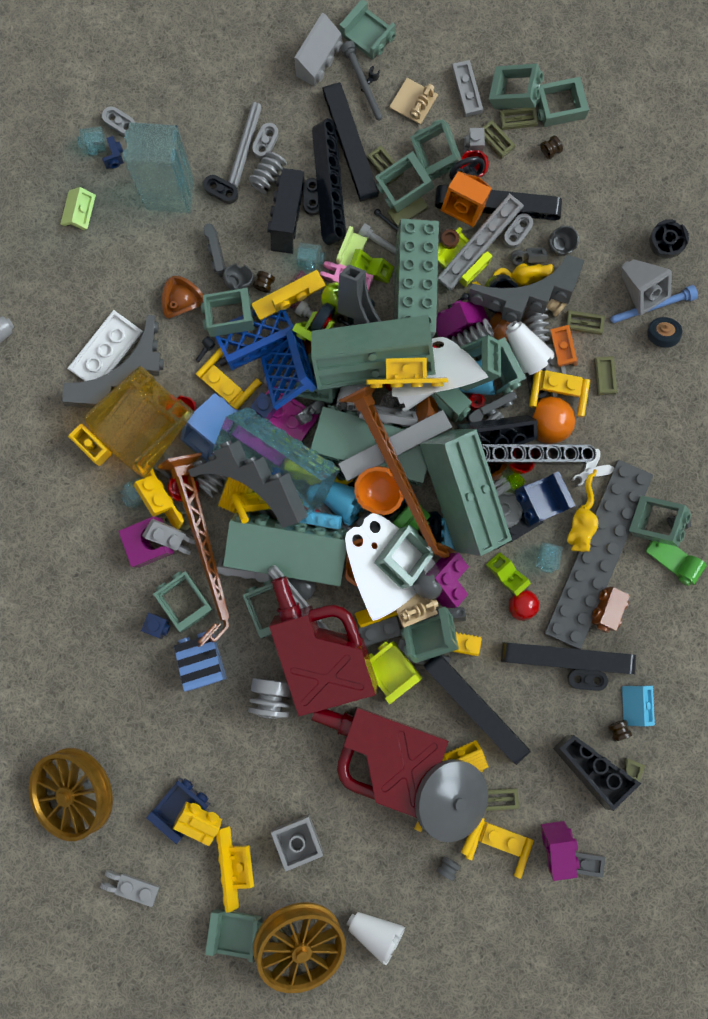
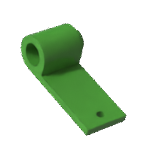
M651 541L645 550L647 554L678 576L679 581L686 586L695 585L707 567L704 561L695 556L687 555L676 546Z

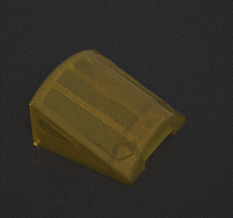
M139 366L87 412L83 418L92 433L118 459L144 479L194 414V411L183 401L177 400L156 382L148 371Z

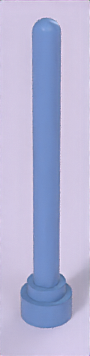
M694 285L685 287L682 293L671 296L649 311L681 300H688L689 302L698 298L697 289ZM634 308L612 316L610 321L616 323L639 314L637 309Z

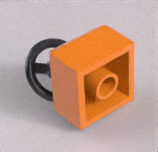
M476 156L468 157L457 162L451 168L449 177L452 182L447 189L441 208L442 212L472 227L475 226L481 216L492 189L485 181L478 177L485 168V162L482 158ZM479 163V168L475 171L474 167Z

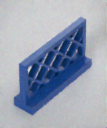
M253 310L252 313L254 318V316H257V314ZM280 310L278 316L273 314L268 316V318L276 319L273 327L265 325L267 318L263 319L261 323L254 322V326L259 327L256 335L248 333V331L236 333L242 335L239 343L231 341L234 333L229 334L227 339L215 336L231 371L264 356L287 339L286 332L293 329L294 325L286 310ZM242 315V316H240V317H238V318H235V319H233V320H231V321L243 320L244 317H243V315ZM279 321L286 322L289 326L283 330L277 328ZM262 329L270 330V336H260ZM246 336L254 338L252 344H243ZM229 344L237 346L236 351L228 354L226 351Z
M292 329L286 332L287 339L261 357L272 405L276 410L306 389L311 392L317 389L304 341L297 337V333ZM280 357H282L283 359H282L281 363H280V364H277L278 361H279V359H280ZM273 358L271 364H268V361ZM289 358H292L290 364L286 365ZM274 369H277V371H276V373L274 374V376H271L272 373H273V371H274ZM286 369V372L282 377L281 374L283 370ZM296 370L293 377H290L292 371ZM277 381H280L278 387L274 388ZM290 382L287 389H284L286 383ZM296 382L300 383V385L293 390ZM284 393L283 397L278 400L280 394Z

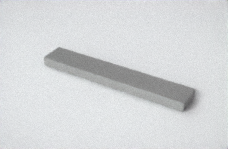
M509 193L437 277V281L451 292L460 282L461 277L478 261L524 205Z
M442 410L389 437L398 456L420 445V443L451 429L452 426ZM376 444L342 461L338 465L348 482L358 477L366 469L379 466L386 461Z

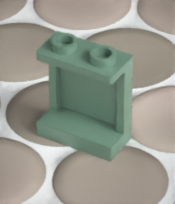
M360 0L339 24V31L343 38L347 41H353L359 50L371 59H374L376 55H381L385 45L388 42L391 43L395 38L396 25L394 23L390 26L367 9L368 3L365 0Z
M504 337L499 340L501 341V377L499 379L503 387L495 391L497 395L502 392L506 395L514 391V389L521 386L520 382L526 379L509 343ZM482 354L477 356L478 360L482 359Z
M446 606L438 609L439 616L401 629L402 637L406 643V646H404L405 655L410 657L414 663L459 649L453 616Z
M223 909L212 911L205 955L214 956L218 953L249 959V962L253 963L255 961L253 942L258 929L262 925L263 916L235 911L226 913Z

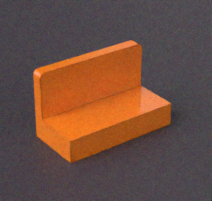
M566 325L550 329L558 366L561 367L569 364L577 366V357L570 326Z

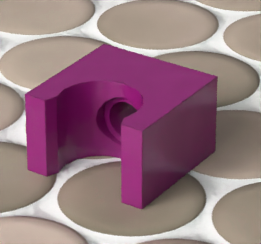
M151 517L119 530L131 567L140 568L174 554L173 549L168 547L154 549L150 544V540L142 536L151 519L163 523L162 518Z

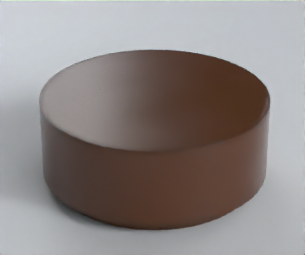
M447 229L443 231L440 243L445 249H454L458 245L459 234L455 230Z

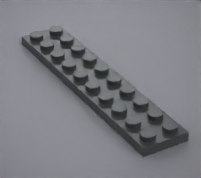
M617 460L595 511V515L598 518V528L591 538L590 551H578L544 634L577 649L582 648L592 624L593 611L600 602L599 595L610 581L630 533L629 529L641 495H646L653 474Z

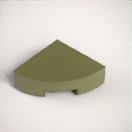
M625 758L624 768H626V773L640 782L645 765Z

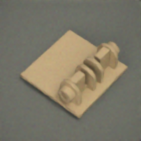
M406 78L389 108L421 125L438 94L434 92L433 85L428 84L424 87Z
M416 593L410 600L396 609L403 628L438 614L436 610L438 602L436 599H424Z

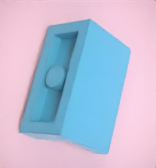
M623 686V720H627V726H654L653 686Z

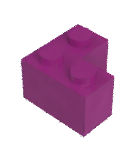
M459 300L451 304V308L438 313L436 317V331L439 337L451 340L452 336L456 337L457 333H463L465 329L470 331V326L472 325L477 329L476 323L478 322L483 326V319L488 320L483 306Z
M458 552L449 553L447 558L441 557L426 573L427 576L434 575L435 581L442 587L440 596L436 598L442 607L457 608L468 596V593L458 579L469 566Z
M565 821L541 824L542 842L547 851L548 870L552 880L577 878V869H580L578 857L575 856V851H578V844L576 838H573L571 828L567 827Z

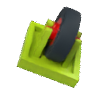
M328 303L324 304L318 312L313 311L308 322L296 323L292 330L297 333L296 336L300 339L311 341V331L333 328L335 322L332 321L335 308Z

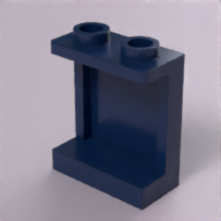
M559 471L531 484L523 485L514 491L516 499L520 503L524 516L530 526L575 506Z
M186 778L184 780L178 779L155 809L146 817L175 844L185 835L173 829L175 820L185 802L196 803L203 810H206L210 805L208 802L209 798L201 791L197 793L193 789L194 785Z

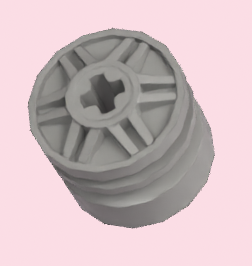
M252 678L251 691L259 694V698L249 699V702L256 703L258 706L248 707V712L258 717L271 719L289 717V712L281 710V707H290L289 703L282 701L283 697L292 696L288 683Z

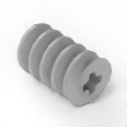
M266 152L261 163L257 165V169L253 171V175H250L249 182L256 190L267 194L264 187L267 189L271 188L268 182H275L272 176L277 177L279 174L276 170L282 172L281 165L286 166L287 162L274 152Z
M525 309L524 317L527 318L525 320L527 327L544 343L550 340L549 336H544V334L550 332L549 329H544V327L549 325V322L543 321L548 318V315Z
M483 319V326L478 322L476 323L477 329L472 325L470 326L471 332L465 329L463 330L464 336L459 332L457 333L458 339L452 336V341L461 347L486 335L494 338V332L488 320Z
M202 474L205 479L198 477L197 481L199 483L198 486L213 498L211 491L218 493L217 485L223 487L222 479L227 481L228 477L217 474Z

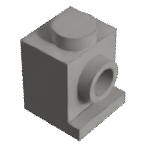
M469 128L468 135L464 137V153L472 150L483 152L485 146L484 128Z

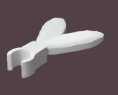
M595 449L596 458L586 463L584 471L571 479V481H574L575 478L580 479V484H577L576 487H580L588 475L593 473L594 469L597 470L594 477L606 476L613 472V466H597L600 459L599 449Z

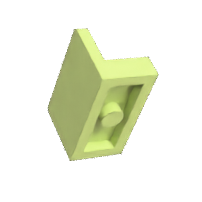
M81 187L69 190L60 224L63 226L71 224L82 230H87L96 195Z
M349 226L336 258L337 264L350 265L355 249L363 251L367 243V237L354 233V228Z

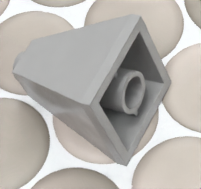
M635 259L630 262L627 261L621 266L623 281L640 316L671 297L672 271L670 269Z

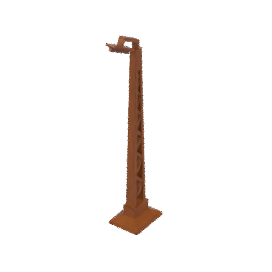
M369 385L340 399V402H354L357 410L361 411L413 517L433 553L447 558L449 553L456 552L446 545L436 543L374 406L375 401L371 394L376 388H370Z
M201 453L169 458L157 466L158 469L171 470L173 479H176L220 621L223 620L224 623L222 630L213 638L211 635L221 625L214 623L200 638L198 647L203 646L208 639L211 642H216L229 628L227 620L229 619V614L194 477H191L188 471L193 468L192 463L201 456ZM182 477H187L189 485L183 483ZM186 491H188L189 493H191V496L189 497V499H188V496H187ZM192 500L194 502L195 508L190 505Z

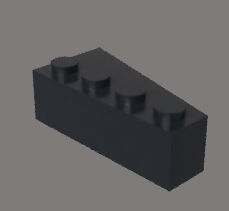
M282 168L281 175L277 176L276 185L278 191H274L273 201L275 206H271L270 217H272V221L268 222L267 233H270L271 251L293 254V239H296L297 221L299 220L303 195L304 171Z
M529 415L457 424V429H477L481 444H525L537 439V420Z
M566 735L553 748L606 810L614 811L642 784L629 776L624 770L612 764L610 760L601 756L575 735Z

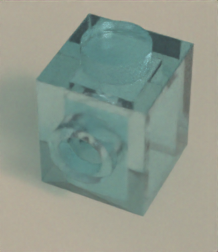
M102 127L79 129L80 137H77L78 146L83 149L85 155L95 156L98 153L107 152L106 138Z
M299 243L297 267H303L307 271L319 270L320 264H324L325 259L322 246Z
M140 478L133 482H127L122 487L123 490L120 491L124 496L121 499L128 508L132 506L136 509L144 503L133 486L135 481L141 480Z
M542 543L536 567L541 568V571L546 573H553V571L559 570L563 547Z

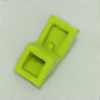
M355 249L350 265L365 270L367 274L374 276L373 279L386 284L389 283L394 266L384 258H372L361 249Z
M501 552L486 564L501 583L516 596L531 584L529 579L517 571L512 561Z

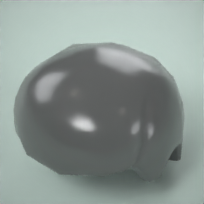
M563 225L551 233L548 245L555 254L565 256L577 248L579 235L573 227Z
M237 263L227 267L222 275L225 286L230 290L248 288L253 280V272L247 265L240 267Z
M423 569L414 582L413 588L424 599H436L440 596L442 587L435 581L434 575H425L426 570Z
M289 578L288 581L305 601L313 596L316 582Z

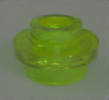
M513 473L507 478L511 488L514 490L526 483L520 474Z

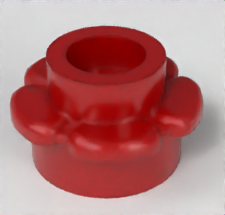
M472 393L468 397L472 401L469 407L472 411L485 406L483 395Z

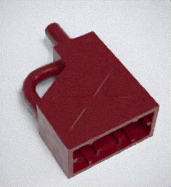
M283 576L272 580L271 582L279 605L277 609L279 615L274 616L269 628L298 716L375 696L377 690L376 676L364 639L360 638L356 622L351 613L344 607L337 605H327L313 609L311 605L300 609L299 602L294 600L287 577ZM336 617L344 624L347 634L319 628L317 620Z
M356 707L354 715L347 712L343 715L328 709L314 712L311 721L338 731L337 734L346 736L337 765L338 777L343 786L354 793L375 800L377 804L416 817L415 799L418 787L427 772L442 762L449 741L360 707ZM354 751L367 756L372 786L357 781L350 775L349 764Z

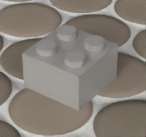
M310 814L273 828L271 831L285 872L324 855Z

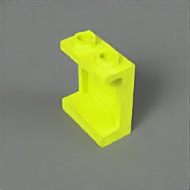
M461 227L456 230L459 234V242L454 249H445L441 243L438 244V263L444 269L469 241L462 234ZM488 251L483 254L461 277L459 283L466 288L491 262L492 255Z
M386 641L378 647L379 652L376 655L372 653L369 655L377 685L387 696L385 700L389 705L423 678L394 641L391 643Z

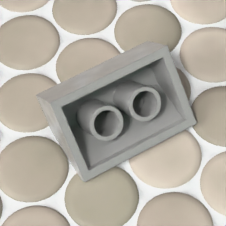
M324 13L320 15L294 57L296 77L314 87L318 81H322L325 69L332 65L334 54L341 50V45L343 44L341 42V32Z

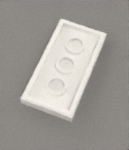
M113 310L67 369L83 381L93 380L106 375L119 366L141 338L143 331Z

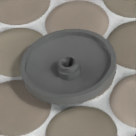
M458 759L443 761L427 772L417 790L415 812L421 828L428 835L442 842H455L467 837L477 828L485 814L488 803V789L482 773L472 764Z

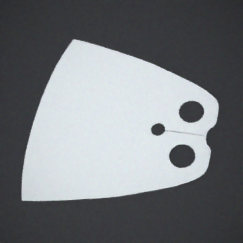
M445 337L432 338V344L441 341L444 343V346L441 348L433 347L436 374L427 375V378L447 377L448 382H443V386H431V383H423V387H411V383H403V387H392V397L415 396L450 390L488 378V376L479 364L456 343Z
M375 513L367 516L364 519L363 525L353 527L345 536L346 549L353 575L373 621L392 613L416 594L413 585L401 589L374 563L399 530L389 520ZM372 521H377L380 524L381 529L378 533H373L370 530V523ZM356 534L361 535L363 538V544L360 547H356L352 542V538ZM405 538L392 558L409 574L423 554ZM373 542L377 543V549L372 548ZM432 559L424 568L426 573L436 564Z

